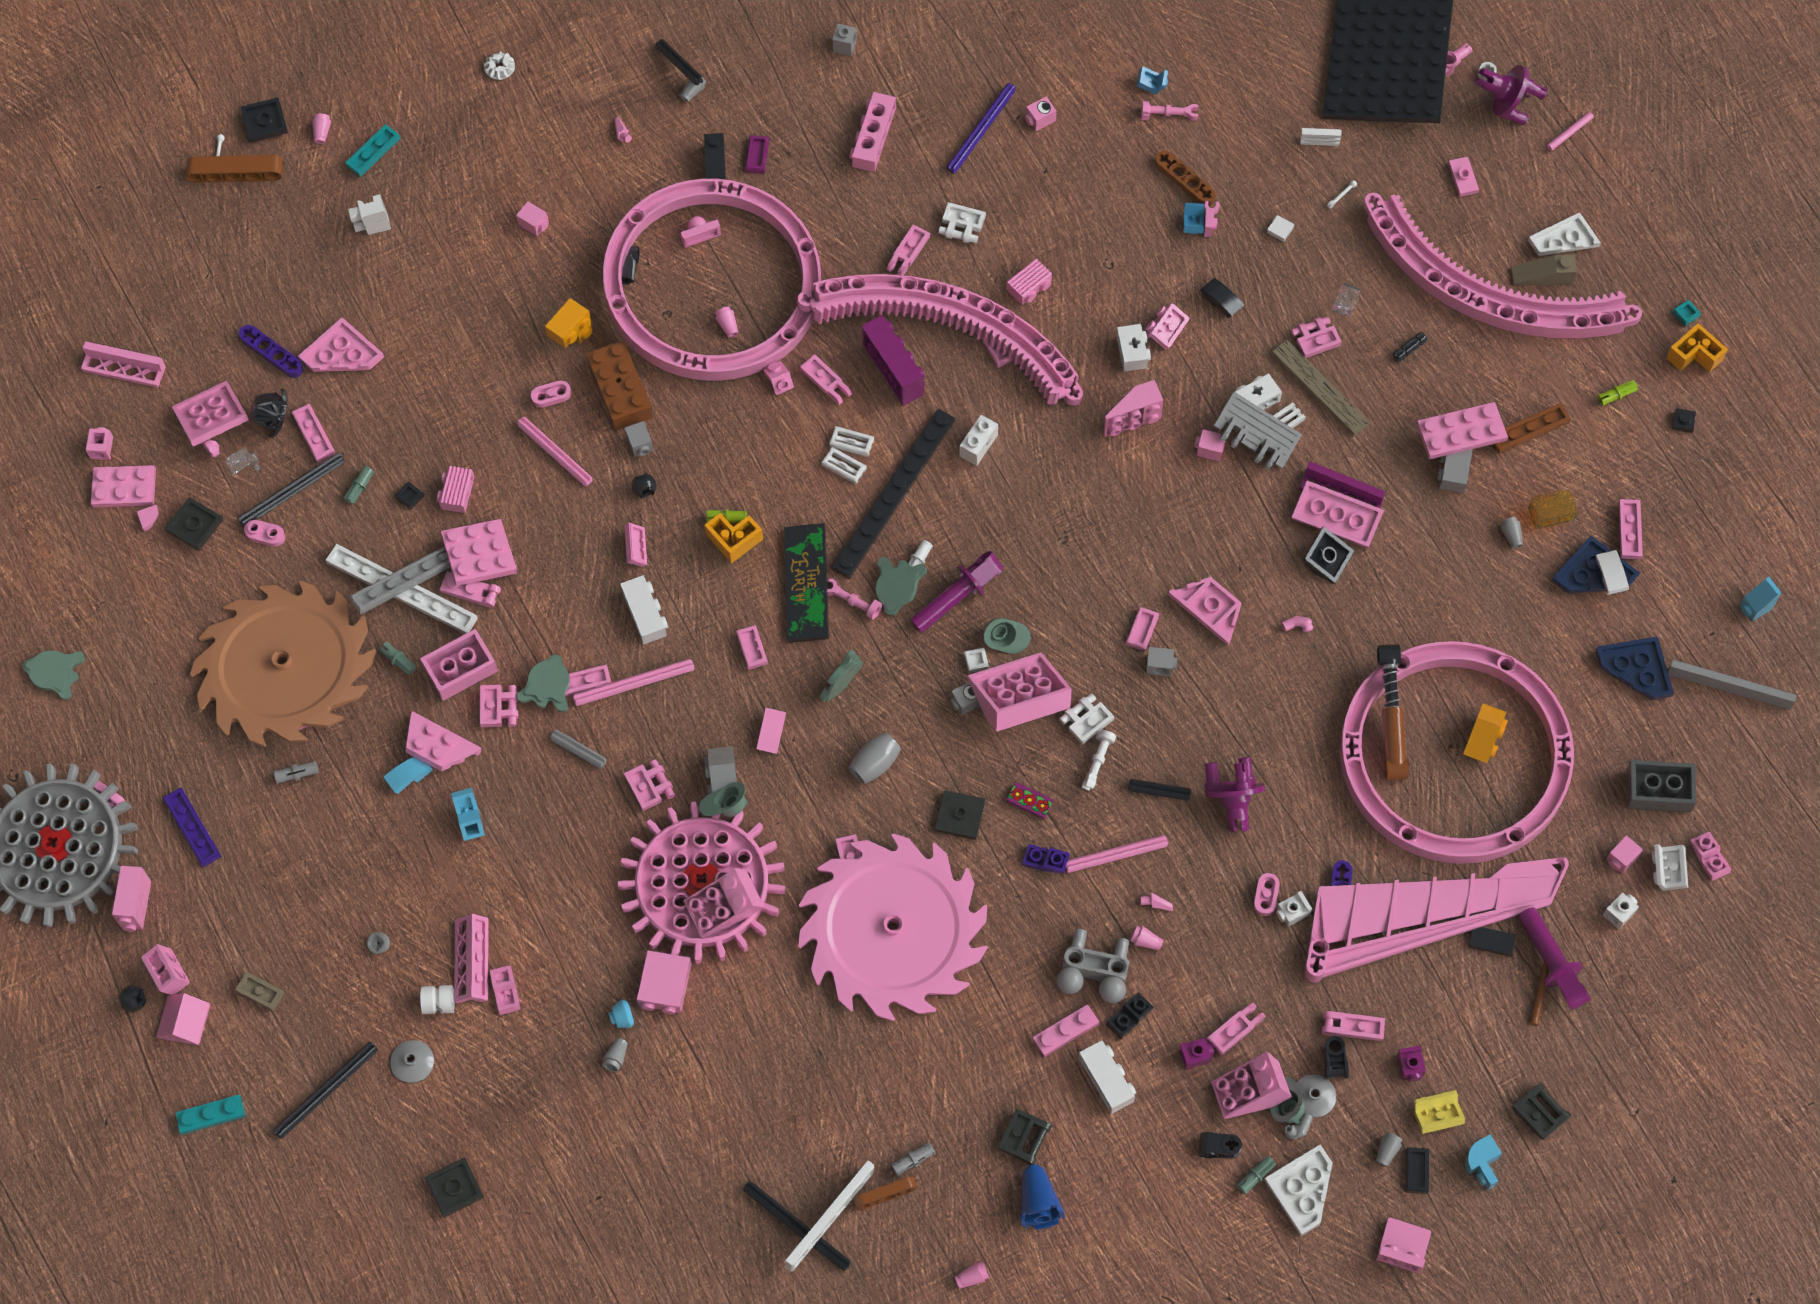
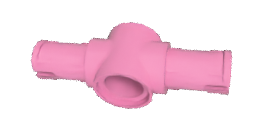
M1466 42L1455 51H1448L1446 76L1451 75L1455 67L1461 63V60L1472 53L1471 46H1468Z

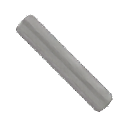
M554 730L550 736L551 741L599 769H602L607 762L605 757L559 730Z

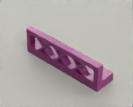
M1311 461L1308 463L1305 475L1298 489L1303 491L1309 478L1316 481L1320 486L1332 487L1336 492L1346 496H1354L1355 499L1359 501L1361 499L1365 503L1369 502L1378 508L1381 507L1386 493L1383 490Z

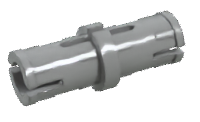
M316 761L301 765L293 764L292 767L274 771L277 784L294 779L298 781L302 777L319 774ZM304 769L306 770V771H303V772H299V773H295V774L288 775V773H292V772H296V771H300V770H304Z
M927 1142L914 1151H908L906 1156L892 1163L891 1167L895 1174L900 1176L905 1171L920 1166L919 1163L935 1155V1150L930 1142Z

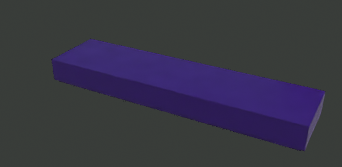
M182 787L164 796L163 799L202 867L221 858V854Z

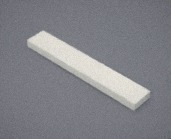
M870 1161L865 1163L785 1261V1268L788 1271H794L872 1176L874 1164Z

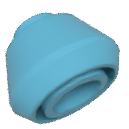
M620 1000L611 1007L612 1012L608 1014L612 1025L616 1024L617 1028H631L634 1025V1019L627 1001Z

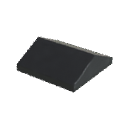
M1323 526L1304 556L1303 561L1313 574L1335 584L1354 550Z

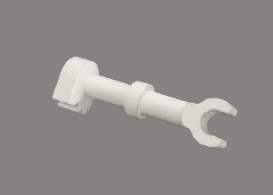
M1101 730L1097 733L1096 739L1100 742L1097 753L1092 757V766L1081 788L1087 791L1090 788H1094L1099 768L1105 761L1104 756L1107 748L1115 742L1116 735L1110 731Z

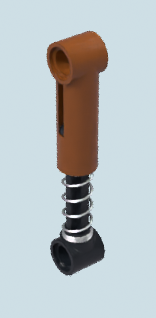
M1400 644L1378 645L1377 662L1378 666H1381L1384 671L1382 678L1385 683L1383 685L1385 694L1383 697L1386 699L1385 708L1382 709L1385 779L1405 780L1409 776V766L1406 758L1403 708L1398 704L1400 699H1398L1399 689H1397V682L1399 680H1397L1396 674L1398 672V665L1401 664Z

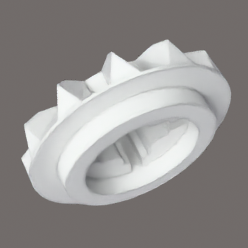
M501 51L497 54L492 52L490 57H486V62L484 63L486 74L496 80L508 78L515 69L514 59L508 53L504 54ZM502 62L503 66L496 67L495 63L499 64Z

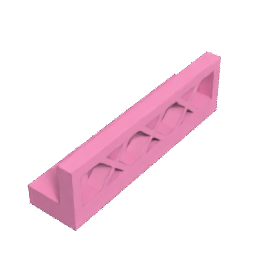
M86 341L83 346L86 356L81 367L82 372L156 388L159 387L166 368L162 358ZM91 359L99 360L101 363L94 368L88 367ZM113 363L118 364L120 367L114 372L108 371L106 368ZM132 367L137 368L139 373L133 376L127 375L125 372ZM149 372L157 373L154 381L146 379L144 375Z
M470 914L455 920V1003H462L468 1000L488 1001V918ZM466 923V930L463 933V924ZM466 943V950L464 954H462V948ZM466 964V971L462 974V969ZM466 985V994L462 995V989Z

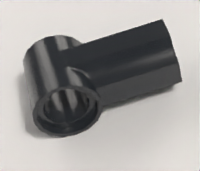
M631 246L622 270V284L630 285L634 283L636 264L639 263V246Z

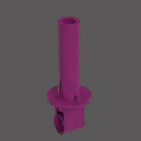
M992 551L982 554L967 569L959 564L957 569L961 577L910 619L911 623L922 634L971 592L977 593L981 597L984 596L985 593L981 587L997 576L1004 567Z
M1535 907L1528 908L1520 913V921L1551 972L1544 981L1546 987L1553 988L1559 986L1571 1011L1591 1001L1584 986L1576 977L1583 969L1580 962L1568 963Z

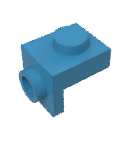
M1142 66L1138 71L1136 86L1156 95L1159 91L1166 88L1168 84V71L1164 69L1161 73H1157Z
M1184 204V233L1197 234L1204 232V204Z

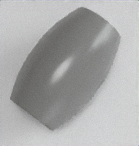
M883 733L868 741L857 752L849 765V770L862 784H867L880 777L891 767L901 748L889 734Z

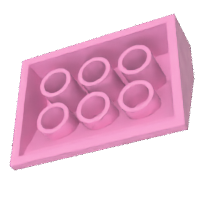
M1042 652L970 674L967 678L987 721L996 732L1066 710L1071 705V687Z

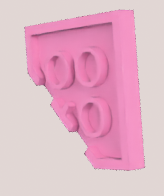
M341 318L298 357L311 371L326 372L370 370L384 358V355L344 318Z

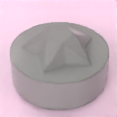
M374 932L367 939L368 949L375 954L386 952L390 946L389 937L383 932Z

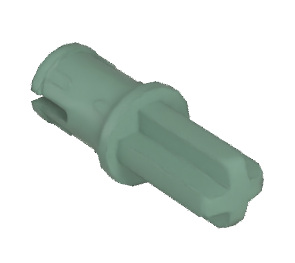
M363 466L356 480H352V486L344 497L347 503L355 504L362 491L367 489L366 485L375 473L371 468Z
M389 642L383 644L388 651L382 646L380 647L379 652L387 657L393 666H398L407 675L414 673L416 665L404 656V652H399Z
M1266 1156L1258 1165L1250 1168V1172L1236 1186L1246 1195L1258 1182L1263 1181L1262 1178L1275 1167L1276 1163L1271 1157Z

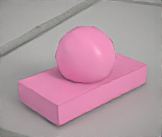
M700 216L691 218L688 223V230L681 232L684 248L720 236L721 229L718 219L707 223Z

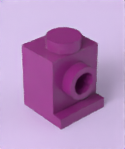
M1205 1038L1186 1044L1182 1043L1179 1047V1053L1186 1070L1211 1063V1055H1214L1211 1042L1206 1043ZM1200 1048L1202 1053L1196 1054L1194 1050Z
M1421 1045L1399 1049L1397 1059L1402 1080L1409 1079L1410 1082H1414L1424 1077L1426 1069ZM1415 1061L1416 1066H1411L1409 1062Z

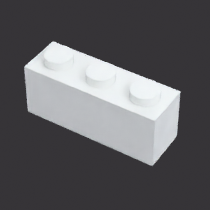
M643 575L621 583L623 596L643 645L666 637L665 629L668 628V624L664 616L660 617L658 611L661 610L658 599H653L651 593H654L651 582H646Z
M1100 1041L1079 1052V1060L1110 1114H1113L1132 1104L1136 1091L1131 1082L1127 1083L1123 1077L1125 1072L1119 1063L1116 1064L1112 1058L1114 1053L1109 1045L1105 1046L1104 1042Z

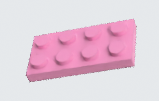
M1495 402L1418 420L1416 424L1429 460L1504 442L1508 439Z
M1307 481L1292 515V520L1318 530L1324 526L1335 536L1368 549L1384 510Z

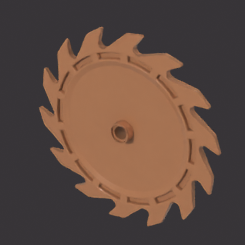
M303 581L299 582L302 588V594L299 596L293 595L277 585L260 586L259 589L268 596L267 599H238L224 606V610L234 612L236 616L213 624L199 637L200 641L215 640V642L194 660L190 676L193 677L202 671H208L197 693L200 711H203L211 700H216V723L226 736L229 735L231 724L239 722L250 742L264 747L266 743L263 734L266 731H271L288 742H303L308 739L299 732L300 727L329 728L343 721L344 718L342 716L331 714L330 711L358 700L368 689L367 685L352 686V683L372 666L376 649H372L363 655L358 654L368 633L365 615H362L354 626H350L348 601L338 591H336L334 603L327 605L317 588Z

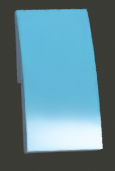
M412 757L395 767L384 778L392 790L398 794L411 782L415 781L418 783L433 768Z

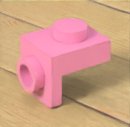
M781 361L771 363L763 368L764 375L772 384L776 395L794 387L790 373Z

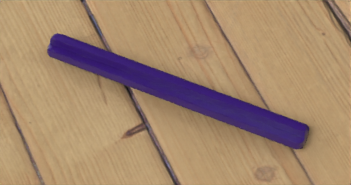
M1011 83L1005 85L948 163V171L952 173L958 171L1014 94L1016 88Z

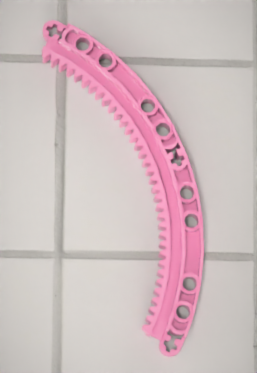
M1369 193L1365 197L1364 208L1368 215L1367 222L1375 237L1393 261L1426 292L1447 306L1475 320L1512 332L1548 338L1607 336L1621 333L1625 327L1635 325L1640 321L1642 310L1637 305H1626V296L1621 291H1618L1616 296L1613 292L1610 293L1609 298L1606 294H1603L1602 299L1596 295L1594 300L1588 296L1587 301L1580 297L1577 302L1575 297H1572L1571 302H1569L1567 297L1563 301L1559 297L1553 301L1551 296L1545 300L1543 295L1537 299L1536 294L1529 298L1527 292L1524 296H1521L1520 291L1513 294V289L1506 292L1505 286L1498 289L1497 283L1491 286L1490 280L1483 283V277L1477 280V274L1470 276V270L1463 272V266L1457 268L1456 261L1450 263V257L1444 259V252L1438 254L1439 248L1433 249L1434 243H1427L1428 237L1422 238L1424 232H1418L1419 226H1414L1415 221L1410 220V214H1406L1407 209L1403 208L1404 203L1399 202L1400 195H1390V199L1383 201L1382 197L1377 193ZM1370 200L1376 203V209H1374V205L1370 203ZM1629 312H1631L1633 315L1636 314L1635 318H1633L1632 315L1628 316Z
M872 274L819 281L813 283L811 290L804 291L798 295V308L804 312L813 311L814 320L819 324H822V319L829 322L830 317L836 320L837 315L841 319L844 318V314L851 317L852 313L859 316L860 312L866 316L868 311H870L871 315H874L875 311H878L879 315H882L883 311L890 315L892 311L895 316L901 312L903 317L909 313L911 318L917 314L918 319L925 316L926 321L933 318L934 323L939 319L941 325L948 322V327H951L954 324L956 330L962 327L963 333L969 330L970 336L977 334L976 339L979 340L984 337L983 343L990 341V347L996 345L997 352L1003 350V356L1009 354V361L1015 359L1014 365L1020 364L1019 370H1025V376L1030 375L1029 380L1035 381V387L1040 386L1039 392H1044L1043 398H1048L1047 404L1055 405L1058 399L1063 398L1067 404L1075 406L1080 404L1083 391L1077 382L1078 374L1047 338L1012 311L966 289L913 276Z

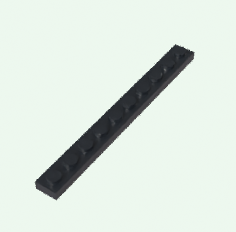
M937 409L833 564L832 570L848 579L852 577L955 423V417Z

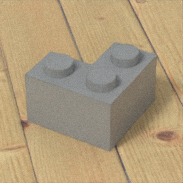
M733 746L708 749V757H704L706 778L711 779V785H707L709 795L728 784L737 782Z

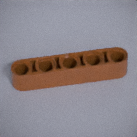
M278 155L190 157L187 159L186 179L194 183L277 181L282 178L283 159Z

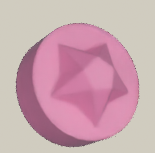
M208 439L202 443L212 458L220 454L219 445L216 441Z

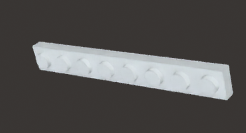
M338 544L335 545L326 559L327 564L368 585H372L393 574V572ZM418 585L393 597L463 634L469 633L478 619L477 615Z

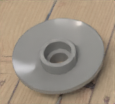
M410 1040L403 1042L396 1047L391 1055V1070L403 1082H420L433 1069V1053L421 1041ZM413 1056L415 1060L411 1063L407 1062V1059Z
M1312 1074L1304 1076L1297 1081L1296 1084L1305 1104V1114L1318 1118L1327 1115L1333 1109L1336 1102V1091L1329 1080H1326L1323 1076ZM1317 1091L1319 1096L1313 1097L1311 1092Z

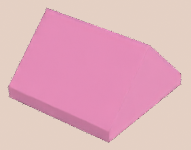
M185 993L169 995L156 1037L199 1046L210 1003Z

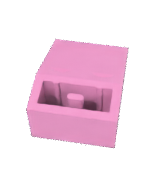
M1155 380L1135 386L1105 416L1104 437L1116 436L1122 431L1128 429L1135 430L1140 425L1146 423L1153 424L1161 419L1163 398Z
M734 868L684 900L701 938H705L738 923L764 908L747 871Z
M1268 1052L1211 1081L1224 1119L1272 1108L1292 1097L1279 1061Z

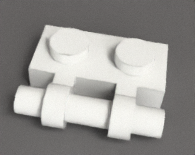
M948 202L942 223L949 225L948 228L940 226L939 234L945 235L949 239L953 237L963 240L964 243L969 244V242L977 244L979 236L973 235L972 231L981 232L986 212ZM955 227L965 228L966 230L965 232L957 231Z
M1092 693L1087 697H1082L1077 705L1072 709L1068 708L1064 711V715L1059 718L1063 725L1069 721L1073 722L1069 726V731L1082 745L1114 720L1113 714L1101 702L1095 707L1091 704L1096 700ZM1086 710L1087 713L1080 718L1078 714L1081 711Z

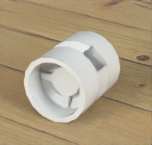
M440 985L438 989L435 986H422L420 993L422 1014H435L437 1010L441 1014L454 1013L453 985Z

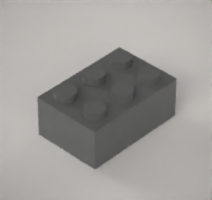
M1630 761L1626 769L1627 809L1692 812L1696 805V769L1694 763Z

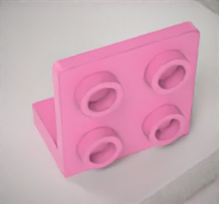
M1388 1218L1376 1260L1420 1274L1425 1263L1424 1257L1431 1231L1397 1219Z

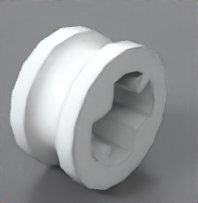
M1484 62L1479 70L1487 68L1490 71L1497 72L1496 66L1491 62ZM1478 73L1480 79L1487 80L1486 77Z

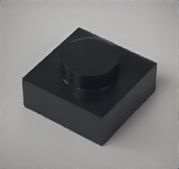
M1676 408L1672 430L1692 433L1696 411Z

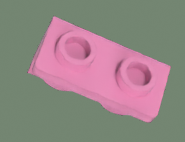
M1173 303L1160 307L1156 312L1157 318L1152 320L1145 328L1147 330V339L1153 338L1165 350L1170 348L1190 319Z

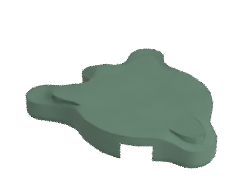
M886 557L878 560L880 576L876 584V594L888 615H896L903 608V605L913 600L917 591L918 581L927 573V568L923 564L911 567L905 560H901L897 567H893L890 560Z
M48 650L39 653L32 659L26 660L23 664V670L29 675L37 688L44 691H53L62 700H69L72 696L70 686L79 678L77 672L72 670L85 661V656L81 651L63 654L59 651Z
M850 650L845 655L842 663L828 679L827 682L831 686L829 689L824 688L819 697L823 702L839 695L862 667L864 662L860 660V657L853 650Z
M551 655L547 660L539 662L531 669L527 685L517 694V699L520 703L533 701L539 708H545L548 702H553L559 712H566L568 710L565 696L569 689L570 676L562 663V658L559 655Z

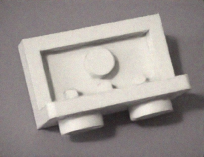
M1655 844V851L1652 852V860L1656 864V872L1653 873L1655 884L1662 891L1688 888L1685 846L1661 847L1659 844Z

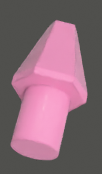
M617 117L614 122L617 139L628 143L632 137L628 134L629 130L621 119Z
M1151 893V896L1140 897L1141 905H1151L1152 908L1173 911L1171 903Z

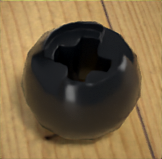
M648 473L638 477L635 476L631 482V489L635 496L639 498L654 495L657 489L656 480Z
M134 985L125 987L119 994L121 1008L132 1013L140 1011L146 1004L144 990Z

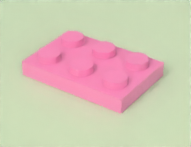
M155 466L93 467L92 507L153 506L156 479Z

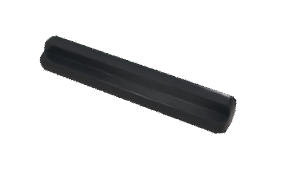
M1130 779L1128 790L1132 792L1187 801L1191 796L1190 788Z

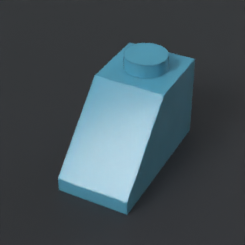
M1767 577L1743 598L1740 604L1742 613L1749 617L1751 621L1756 620L1773 609L1781 595V591L1770 577Z

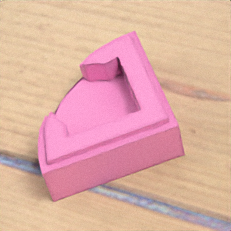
M157 505L137 511L144 532L153 526L159 515Z

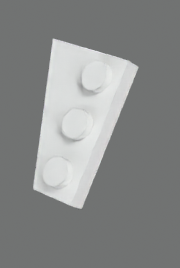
M1580 212L1530 236L1528 242L1538 256L1600 247L1601 244Z

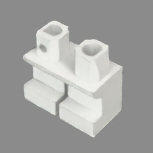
M380 194L372 196L373 202L364 204L359 200L357 201L358 207L348 209L356 232L366 230L368 235L391 230L388 214Z

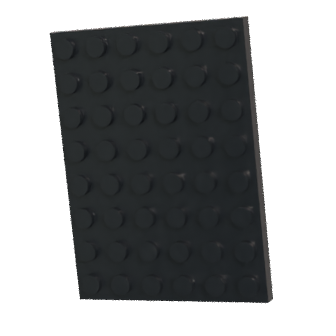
M1337 0L1323 119L1440 124L1454 0Z

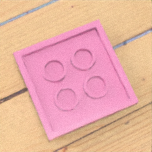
M227 381L172 406L175 415L193 446L249 420Z
M501 519L441 531V538L456 586L517 574V568Z

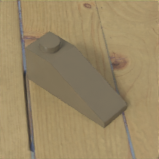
M1554 255L1511 267L1513 286L1573 284L1577 273L1575 255Z

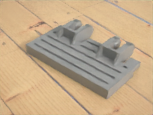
M1236 392L1231 393L1214 424V427L1220 431L1224 425H1227L1220 437V440L1223 442L1228 438L1232 429L1237 432L1230 445L1234 449L1242 436L1244 437L1240 443L1252 451L1256 452L1260 446L1261 448L1254 459L1256 463L1262 460L1266 451L1270 452L1271 456L1265 464L1267 470L1272 467L1274 462L1276 466L1282 469L1302 436L1301 433Z

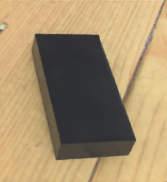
M1479 927L1471 930L1468 948L1511 957L1516 934Z
M1407 1147L1406 1193H1429V1149Z

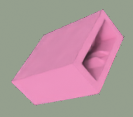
M121 866L112 915L120 927L127 932L143 930L151 880L142 867Z
M647 951L637 997L638 1005L647 1011L659 1009L670 1015H674L675 1012L681 1013L692 965L691 959L689 957Z

